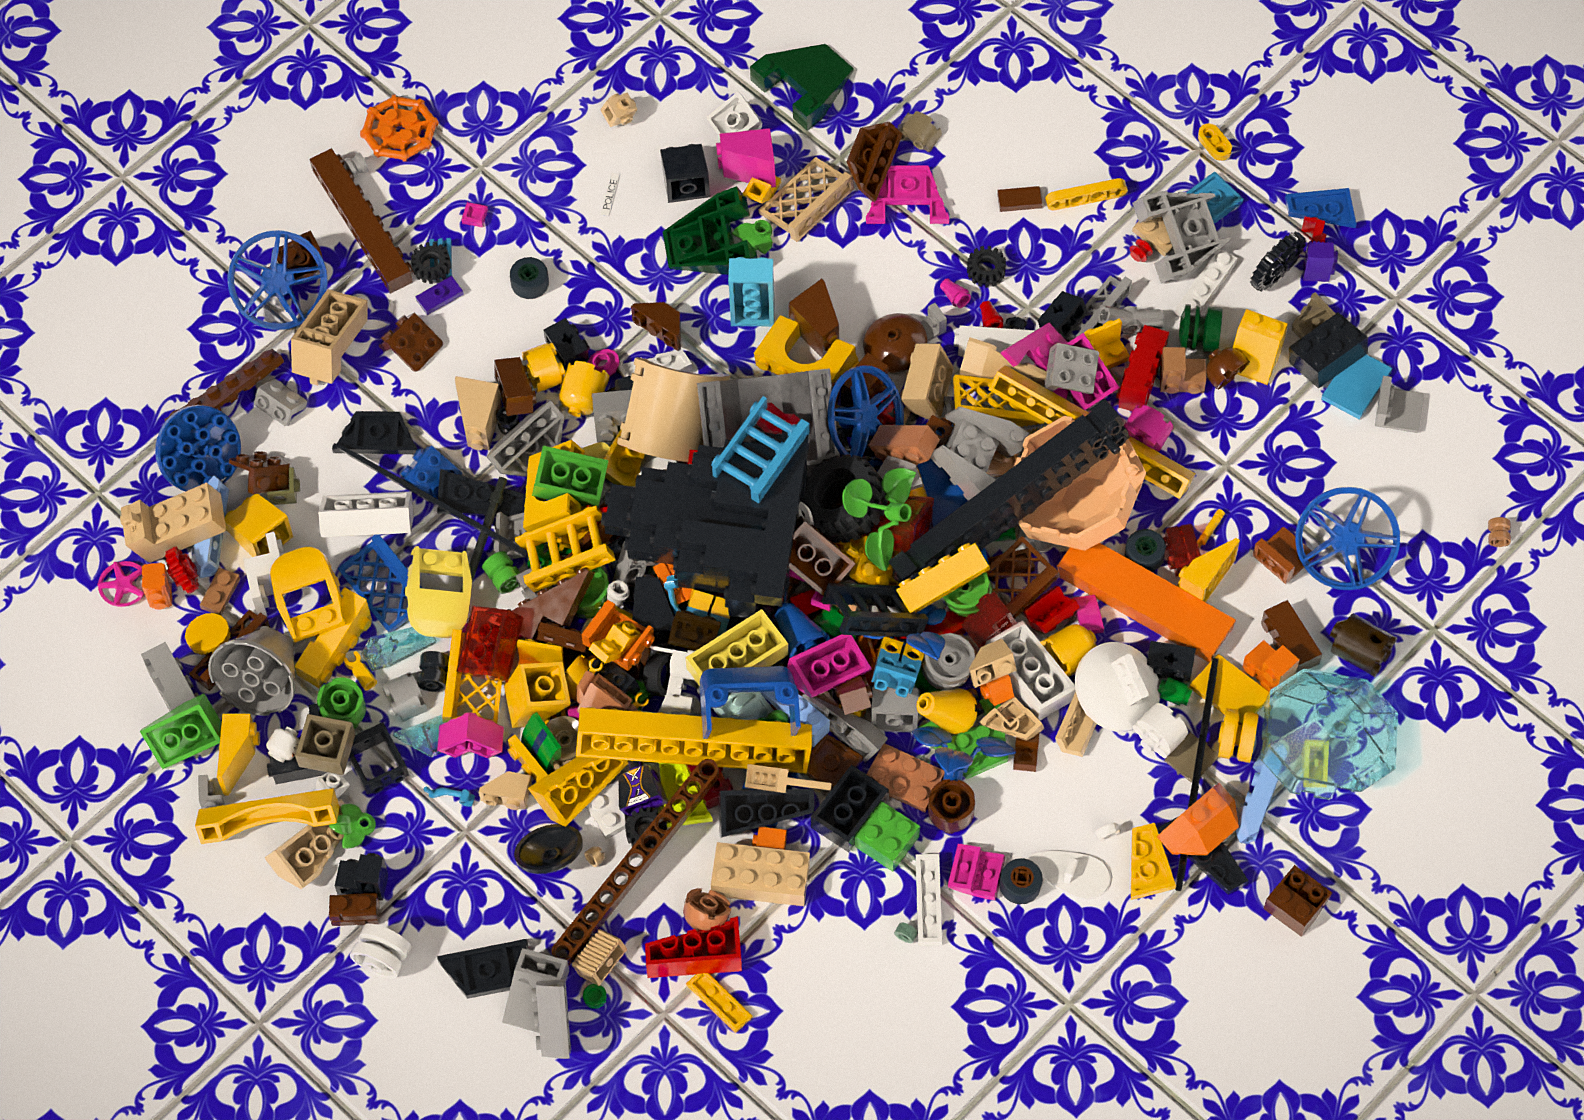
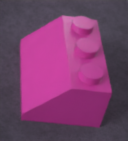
M842 634L789 658L787 668L792 672L797 689L810 698L867 673L872 669L852 635Z

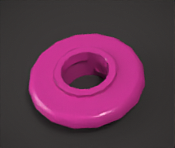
M602 349L591 355L587 363L595 365L594 370L600 373L605 370L610 377L617 371L620 360L615 351ZM607 360L605 365L598 366L601 361Z

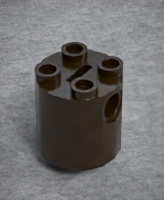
M1352 613L1348 619L1338 620L1330 633V637L1334 638L1330 652L1376 677L1381 669L1380 664L1382 661L1386 662L1391 655L1392 650L1390 649L1395 644L1397 637Z

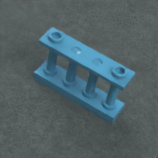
M762 396L759 402L755 401L749 411L750 415L722 454H717L711 464L714 477L717 478L723 470L750 486L751 499L757 503H760L809 434V423L801 419L797 425H791L766 410L767 398ZM762 417L787 432L789 437L785 442L779 443L754 428V425ZM747 435H750L775 450L776 455L772 460L769 459L767 461L742 446L741 443ZM736 452L761 467L763 473L760 478H753L728 463Z

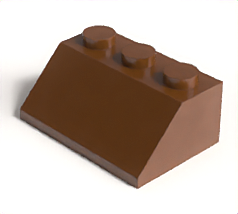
M800 516L796 522L789 564L790 569L823 596L828 583H839L856 563L852 557L803 516Z

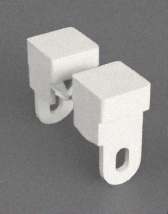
M650 646L649 648L655 651L673 654L670 660V678L667 694L663 700L661 712L671 714V711L692 713L695 698L683 696L681 691L682 689L686 690L687 687L683 684L684 679L695 681L686 669V657L695 651L688 650V652Z

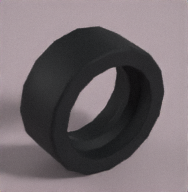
M656 653L646 662L643 673L644 686L647 692L653 696L665 697L667 694L672 656L670 654ZM665 665L667 674L662 686L660 677L662 668Z

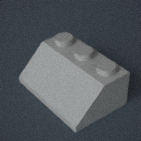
M566 980L537 981L536 988H532V1000L538 1006V1012H534L535 1027L539 1026L540 1036H536V1049L541 1050L542 1057L568 1059L571 1054Z

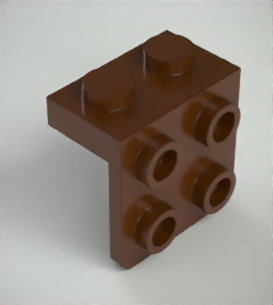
M414 312L407 317L405 315L401 316L395 323L397 327L393 331L391 329L388 330L381 337L383 341L379 347L384 352L392 349L412 371L417 372L443 346V341Z
M256 451L254 455L237 454L235 458H229V464L249 471L248 493L254 495L289 489L290 463L282 461L280 457L268 456L267 452Z

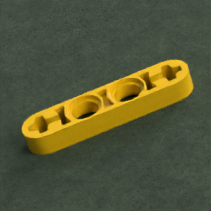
M1117 178L1049 193L1045 200L1048 209L1054 211L1124 196L1128 189L1125 180Z

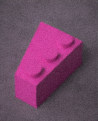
M1084 333L1066 344L1095 350ZM1098 357L1094 392L1087 394L1070 391L1074 404L1083 410H1087L1120 387L1100 357Z

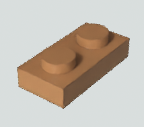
M218 568L200 603L201 609L222 616L240 581L239 574Z

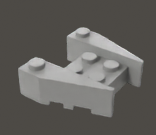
M1159 191L1143 196L1132 203L1139 223L1158 217L1163 218L1175 254L1164 257L1154 263L1161 284L1178 279L1189 273L1231 240L1230 237L1219 239L1206 202L1216 197L1215 193L1189 194L1186 192L1168 193V191Z
M959 406L945 416V418L955 424L946 446L942 445L934 450L930 458L939 468L942 467L951 477L949 480L962 489L964 492L963 496L969 501L996 480L986 473L995 451L1006 458L1012 457L1022 451L1023 442L1029 433L1012 421Z

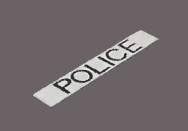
M611 173L600 215L609 216L620 174Z

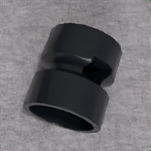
M426 651L421 654L419 668L422 671L418 672L417 679L420 689L429 692H441L446 689V673L448 672L449 656L439 651Z

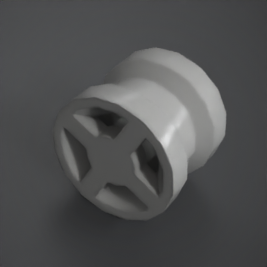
M360 152L356 153L355 157L351 159H344L346 168L351 171L354 178L361 172L366 173L369 171L367 163Z

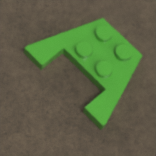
M989 699L979 700L984 709L983 713L985 716L994 708L997 709L1001 706V704L993 706ZM930 721V722H928V723H925V724H923V725L917 727V728H920V727L932 726V727H938V728H940L938 725H936V724L933 723L932 721ZM980 724L969 729L967 732L952 736V742L946 744L948 748L971 755L975 747H978L976 745L977 739L981 737H995L1005 742L1006 738L1005 733ZM980 751L975 755L972 764L968 767L967 773H963V776L969 779L1008 762V755L990 757L982 754Z

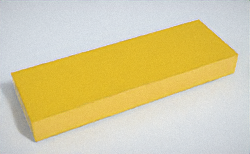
M710 974L694 975L686 983V986L734 1033H737L753 1018Z

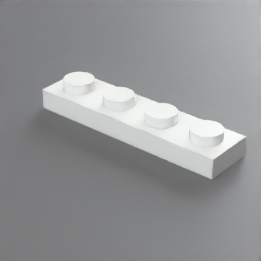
M1218 249L1175 308L1174 314L1181 317L1185 304H1191L1190 314L1195 315L1196 305H1200V312H1202L1233 269L1238 258L1222 249Z
M916 854L918 946L942 945L939 854Z

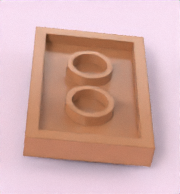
M884 743L866 775L888 788L890 797L925 813L928 809L930 792L938 782L943 780L944 770Z

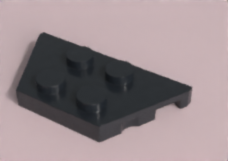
M356 411L350 419V423L341 432L342 436L337 444L334 443L332 446L333 453H344L337 448L339 444L357 454L414 455L417 451V447L410 436L408 428L405 426L400 412Z
M527 939L440 955L437 956L438 963L463 995L469 999L510 991L522 948L527 949L528 942Z

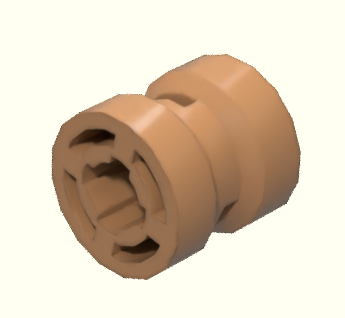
M1496 517L1488 521V530L1490 531L1488 536L1489 545L1505 547L1511 543V535L1508 532L1511 528L1509 519Z

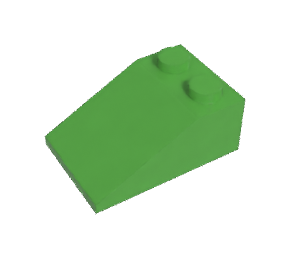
M204 693L184 702L142 728L140 733L163 770L219 744L222 722Z

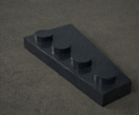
M1178 817L1160 826L1158 831L1161 833ZM1223 842L1208 855H1188V859L1228 895L1249 882Z

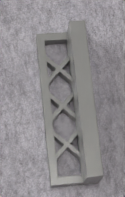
M1112 276L1107 278L1085 305L1088 311L1086 316H1093L1086 324H1083L1081 320L1080 325L1076 326L1073 331L1080 330L1076 337L1088 329H1096L1103 326L1098 321L1100 309L1103 306L1118 308L1131 292V279L1125 276L1120 282ZM1110 284L1114 285L1116 288L1113 292L1107 294L1108 286ZM1105 300L1098 309H1095L1094 303L1096 301ZM1068 336L1066 341L1070 342L1074 338Z

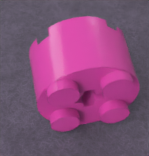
M1136 405L1124 424L1129 436L1157 452L1161 450L1174 429L1170 420L1168 424L1163 420L1165 416L1161 412L1146 405H1143L1141 408H1139V405Z

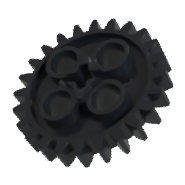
M1295 231L1294 233L1291 232L1289 236L1286 235L1284 239H1280L1278 244L1274 245L1272 250L1267 252L1256 266L1257 269L1250 278L1251 285L1257 291L1262 292L1268 287L1271 288L1281 277L1283 278L1286 271H1290V268L1300 258L1299 254L1304 251L1303 248L1306 246V238Z

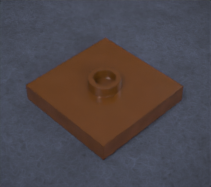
M826 734L812 749L807 773L804 774L815 781L831 783L832 790L851 765L856 768L863 761V756L829 734Z

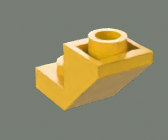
M627 621L613 624L605 639L593 642L589 650L604 663L618 660L638 640L641 633L636 630L632 623Z

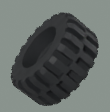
M846 454L842 455V457L833 456L829 461H822L818 468L814 467L811 470V475L807 476L804 498H800V502L810 509L814 526L834 543H839L840 541L847 543L851 539L858 540L864 533H870L872 531L871 528L879 524V518L884 516V510L868 506L866 515L857 518L848 514L844 505L835 509H831L836 498L843 493L845 486L855 479H863L870 484L872 488L870 503L884 506L888 504V500L885 499L886 493L882 488L883 479L872 465L860 456Z

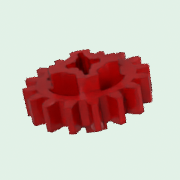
M177 546L165 551L167 572L176 586H182V589L187 594L199 589L198 586L200 585L197 582L198 570L189 558V555L187 553L183 554Z

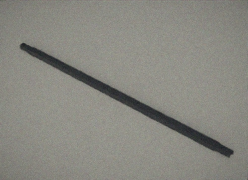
M340 444L337 448L351 458L405 489L412 491V493L520 555L529 558L527 550L356 452Z
M1212 658L1188 808L1197 801L1217 676L1218 659ZM1180 854L1176 891L1182 890L1188 858L1186 854Z

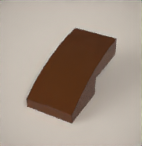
M1039 734L1027 741L1016 737V754H1014L1013 770L1036 772Z

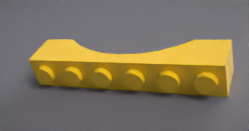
M334 788L199 809L195 827L201 844L224 841L243 830L271 822H300L314 827L337 823L340 806Z

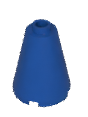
M783 603L782 607L778 606L775 618L781 635L788 643L789 658L831 639L822 628L793 603Z

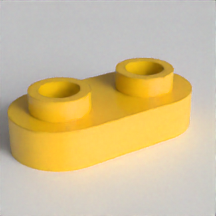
M1210 123L1204 124L1199 128L1198 140L1209 154L1219 161L1228 159L1231 155L1232 145L1219 128Z

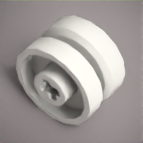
M365 924L359 935L361 942H357L350 953L351 959L371 973L386 978H396L402 967L400 960H404L411 949L410 943L404 937L388 928L376 924Z

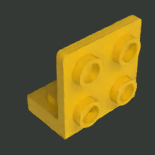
M1120 318L1114 321H1107L1103 326L1096 329L1091 328L1084 332L1095 351L1099 352V357L1108 370L1129 361L1130 357L1120 340L1122 328Z
M532 639L517 641L518 665L563 662L565 670L561 646L552 643H537Z

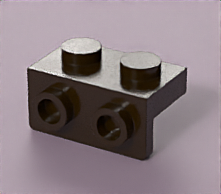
M677 611L673 618L668 644L696 651L717 638L721 622L709 616H696L690 611Z

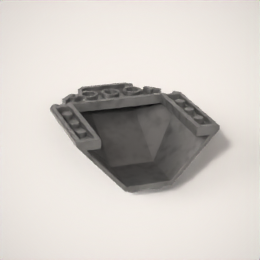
M830 368L697 383L704 445L724 447L725 439L732 440L750 415L749 411L755 401L759 402L762 396L767 398V403H773L783 413L795 414L800 420L803 419L809 423L808 477L811 475V470L814 467L818 468L822 461H829L833 456L840 457L831 438L828 426V404L832 392ZM754 425V428L758 429L761 432H764L757 425ZM747 435L743 442H751V439L755 438Z

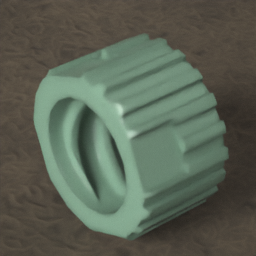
M904 922L899 923L894 932L898 939L910 944L913 943L918 934L913 926Z

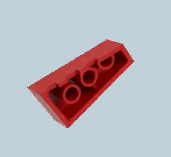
M1144 325L1142 333H1137L1135 345L1137 346L1130 353L1128 361L1130 364L1128 368H1125L1122 378L1123 382L1119 386L1120 388L1116 395V398L1119 399V408L1133 411L1136 405H1139V408L1143 405L1147 406L1161 365L1163 347H1167L1168 331Z

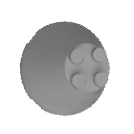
M262 626L257 631L225 642L217 647L210 657L208 665L210 679L212 683L215 682L221 690L219 694L227 702L244 712L260 716H268L270 713L277 711L280 713L289 706L295 695L293 640L279 631Z

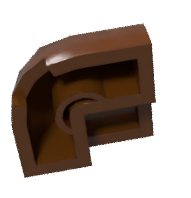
M311 230L299 235L309 241L322 257L320 247ZM293 240L288 243V269L318 266L314 257L304 246ZM284 245L280 246L278 250L277 263L282 264ZM318 270L294 273V279L299 280L311 277Z

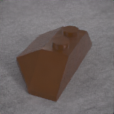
M891 122L860 128L846 161L858 189L872 202L877 200L903 135Z

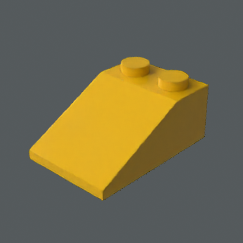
M1235 538L1195 558L1189 566L1185 565L1179 574L1181 579L1177 587L1207 602L1236 561L1240 540Z
M250 714L222 715L217 779L224 796H229L255 755L256 745L260 744V732H257V724L253 722Z

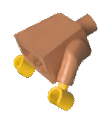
M596 658L590 660L589 671L584 673L577 685V702L580 704L577 709L578 713L580 707L636 711L640 706H646L649 701L647 698L644 703H638L637 699L642 695V692H639L635 695V702L632 704L633 699L599 673L595 676L596 672L603 669V662L598 669L592 667V663Z

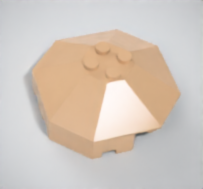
M1063 416L1025 437L1022 445L1024 451L1021 458L1017 457L1014 466L1075 421L1073 417ZM1129 439L1120 446L1121 450L1118 454H1113L1109 449V454L1105 459L1098 461L1086 473L1074 479L1069 486L1057 492L1052 499L1045 501L1032 514L1021 519L1018 524L1026 536L1030 539L1085 551L1125 529L1146 476V471Z

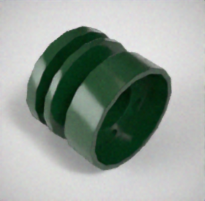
M1185 304L1179 325L1178 337L1180 347H1185L1186 350L1187 341L1190 340L1192 341L1191 351H1195L1198 341L1202 342L1203 352L1212 353L1218 349L1223 308L1208 306L1205 316H1202L1200 305H1196L1195 315L1190 314L1191 304Z

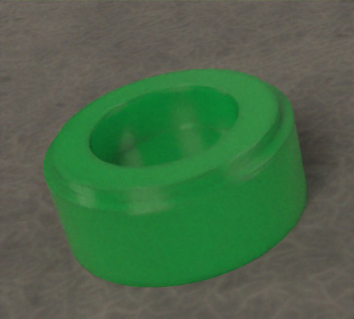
M590 984L584 989L583 1000L586 1006L597 1009L606 1003L607 994L602 985Z

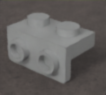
M273 379L258 387L254 405L282 425L287 426L290 424L292 415L305 409L308 401L289 389L282 382Z
M502 512L497 513L495 522L496 533L518 545L515 542V538L527 532L523 528L524 513L509 517ZM495 540L494 549L496 553L505 551L511 560L524 557Z

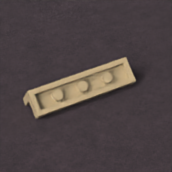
M1076 692L1055 739L1061 752L1083 757L1097 723L1086 715Z

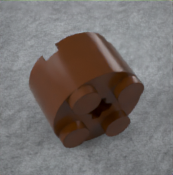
M945 779L938 782L932 788L929 796L928 814L931 822L947 834H953L969 826L975 812V796L972 788L961 780Z

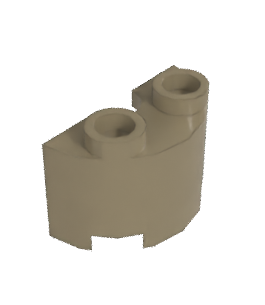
M915 111L914 114L908 112L897 127L903 133L901 140L906 141L910 139L916 148L927 152L932 150L941 137L942 132L940 128L936 129L931 123L933 121L931 117L919 111Z

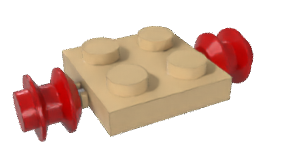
M1162 217L1142 223L1138 221L1133 227L1132 232L1141 238L1136 240V246H1130V255L1135 261L1146 262L1147 256L1153 254L1152 247L1164 257L1173 249Z

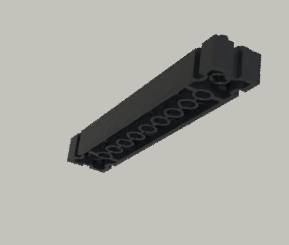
M1104 398L1090 409L1091 412L1088 415H1081L910 544L911 548L905 553L902 550L888 562L900 582L911 578V580L920 576L918 573L928 566L932 569L939 564L938 561L949 554L951 557L959 553L958 549L967 543H970V545L975 543L981 552L984 547L999 539L1008 529L1015 527L1021 519L1032 514L1037 507L1045 501L1052 499L1064 487L1069 486L1074 479L1086 473L1098 461L1105 459L1109 454V449L1113 454H1118L1121 450L1120 446L1130 438L1126 428L1123 426L1124 423L1121 416Z

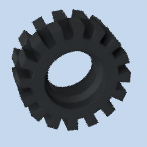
M426 242V247H423L422 244L419 245L420 250L416 248L414 254L411 255L414 275H416L418 280L422 279L423 283H426L427 280L429 284H433V280L439 283V278L444 280L446 274L449 275L451 269L448 250L444 249L441 244L437 246L436 242H433L432 246H430L429 242ZM435 258L439 260V264L435 267L428 268L423 266L424 261L427 259Z
M981 246L980 251L977 248L974 249V254L971 252L967 261V273L969 279H972V283L978 282L980 287H982V284H985V288H989L990 283L994 287L996 286V281L998 283L1002 281L1006 272V258L1003 257V253H998L997 248L991 250V246H988V249H984V246ZM983 262H989L995 268L991 271H983L979 269L978 265Z
M642 807L639 808L638 813L633 811L632 817L628 816L627 823H625L627 841L629 844L631 843L632 847L641 837L637 832L638 827L643 823H652L659 814L658 810L654 809L652 812L651 807H647V811H643ZM662 822L659 828L667 830V822ZM648 840L645 843V847L654 848L657 842L655 840Z

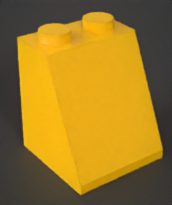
M1246 309L1238 327L1233 348L1242 352L1250 363L1244 371L1238 372V375L1266 385L1268 384L1282 352L1287 323Z
M259 494L247 497L239 507L229 511L224 518L226 531L252 557L270 553L266 533L275 532L276 539H281L282 545L293 538L287 515Z
M563 662L519 664L504 686L512 728L525 727L531 716L536 712L544 721L571 704Z

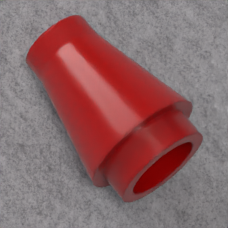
M990 301L982 302L979 308L981 310L983 327L1003 328L1004 320Z

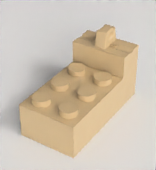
M327 289L291 338L292 373L309 377L310 384L318 386L320 381L332 384L341 372L342 355L368 321L367 300Z
M208 483L150 507L141 500L121 507L122 516H120V521L123 525L125 545L149 563L165 557V551L174 546L182 550L226 531L221 493Z

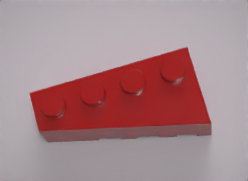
M738 916L730 918V921L725 922L721 926L719 924L711 927V930L696 931V929L687 931V934L677 937L672 935L645 943L647 978L742 971Z

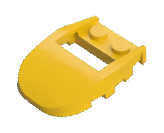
M302 547L281 555L274 561L270 571L277 608L294 642L346 625V620L342 616L341 608H343V601L338 578L335 576L331 568L332 566L324 553L313 547ZM326 580L333 604L290 618L283 594Z

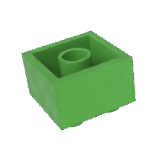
M881 801L855 835V847L893 872L920 837V826Z

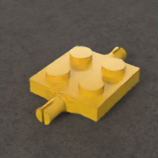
M868 536L861 537L857 549L850 544L844 546L845 549L843 551L851 556L856 563L849 574L856 582L865 585L899 586L900 583L893 579L894 570L890 564L887 571H882L867 558L865 543Z

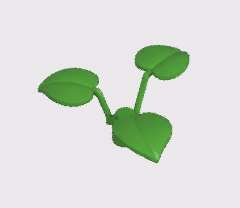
M905 468L891 469L883 477L882 488L886 493L885 499L890 502L887 506L869 502L872 497V488L866 480L855 479L847 484L843 491V505L851 516L857 518L864 517L869 506L884 510L885 516L892 521L879 527L878 532L870 533L865 543L867 558L882 571H887L888 561L891 560L894 548L893 534L890 530L885 529L893 525H899V522H907L912 513L911 507L904 503L909 497L916 472Z

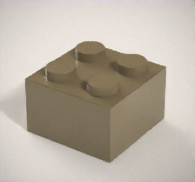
M307 714L295 754L299 767L344 775L356 735L352 722Z

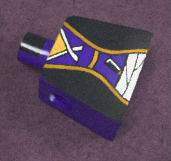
M630 760V771L620 774L618 777L619 810L625 815L632 817V812L636 811L638 813L639 808L643 807V811H647V807L654 809L667 804L668 799L657 772L649 765L643 766V761Z

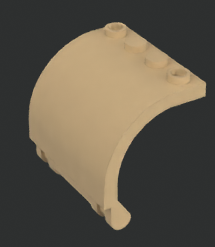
M636 357L634 365H636L635 371L631 375V380L634 383L625 422H621L620 429H622L621 436L618 437L617 444L647 455L688 462L689 450H698L699 445H704L697 383L730 380V375L723 373L711 375L690 373L654 364L647 359Z

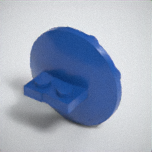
M192 405L182 408L172 414L159 431L155 447L156 461L164 478L171 485L186 492L208 483L214 475L219 480L224 479L222 482L225 484L237 468V466L229 464V458H235L237 454H241L239 432L233 421L216 408L205 405Z

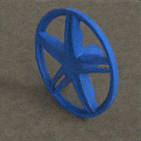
M280 230L263 232L244 242L231 260L227 277L230 297L238 311L253 324L271 330H285L301 325L327 291L328 283L327 270L317 249L303 237ZM276 237L269 267L241 257L254 243L265 238ZM280 237L284 238L282 264L277 263ZM288 239L304 246L314 257L318 266L288 269ZM240 260L262 269L261 276L237 264ZM236 268L261 282V286L253 294L245 307L241 304L235 290L234 275ZM319 270L320 272L319 275L299 280L294 279V273ZM320 278V289L317 299L308 312L303 314L291 287ZM265 291L268 296L249 313L247 310L261 293ZM288 293L301 316L298 319L283 297ZM276 296L293 321L269 323L256 318L254 315Z
M853 367L840 376L832 389L828 404V426L833 443L841 455L849 453L842 446L838 438L834 421H838L842 428L853 429L850 455L863 457L869 435L873 438L877 431L876 428L878 429L880 425H883L877 419V416L892 401L895 408V425H904V411L898 389L891 378L876 367ZM863 373L876 376L887 388L869 400ZM851 377V393L854 406L834 408L840 388ZM890 394V396L884 402H882L878 407H876L878 403H880ZM834 412H839L838 416H834ZM878 458L868 461L872 467L883 464Z
M1357 487L1334 488L1317 496L1302 512L1296 527V549L1304 568L1320 583L1340 590L1360 589L1381 579L1392 567L1400 546L1399 525L1391 508L1376 494ZM1339 494L1359 495L1344 522L1318 504L1329 497ZM1363 497H1367L1358 523L1352 521ZM1371 500L1378 504L1388 516L1393 535L1362 530L1361 527ZM1316 508L1336 525L1331 529L1312 510ZM1310 514L1331 537L1314 548L1312 552L1305 555L1302 534L1305 522ZM1365 537L1393 540V544L1365 543ZM1330 545L1333 547V551L1309 563L1308 559ZM1360 548H1392L1385 564L1374 575L1364 579ZM1338 553H1342L1351 582L1344 583L1328 579L1317 572L1312 566ZM1351 555L1356 557L1360 578L1358 582H1355L1348 558Z

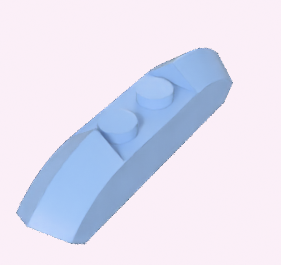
M214 475L208 484L221 493L225 518L229 489ZM223 533L193 545L192 562L196 565L197 575L200 578L211 577L217 572Z
M1280 742L1264 750L1254 763L1253 768L1257 772H1255L1251 783L1252 786H1255L1253 793H1247L1244 801L1245 806L1237 807L1239 828L1236 829V834L1240 843L1249 844L1256 841L1288 753L1285 746Z

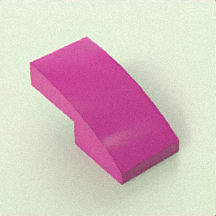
M1096 596L1074 597L1073 599L1080 606L1075 611L1079 625L1087 630H1091L1094 634L1103 633L1104 626Z

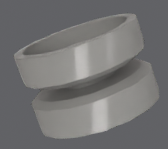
M952 633L941 634L940 636L945 639V647L938 661L924 654L921 664L922 673L927 682L936 689H957L964 685L970 676L969 667L975 659L974 649L960 635Z

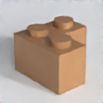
M1163 347L1160 365V392L1170 394L1177 392H1188L1190 394L1204 393L1206 385L1205 359H1186L1185 347Z

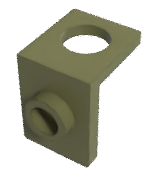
M289 467V490L267 492L271 504L297 503V492H300V479L296 478L294 467ZM276 496H283V497H286V498H285V499H275L274 497H276Z

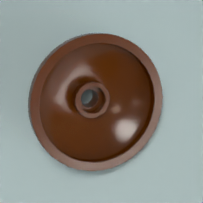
M894 313L879 318L868 328L863 340V350L865 355L869 353L889 366L888 373H899L909 370L911 364L910 357L911 353L914 352L915 345L928 344V338L925 328L916 318L907 314Z

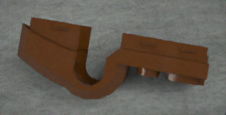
M540 622L537 630V643H552L561 646L565 664L571 665L581 655H584L589 661L593 658H596L595 660L598 659L589 650V647L583 644L580 631L572 628L569 630L564 629L555 623ZM651 648L644 649L638 664L632 665L629 671L622 667L620 668L641 682L646 662L650 658Z

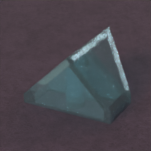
M442 715L396 731L393 737L430 757H434L441 753L437 751L439 726L442 725Z

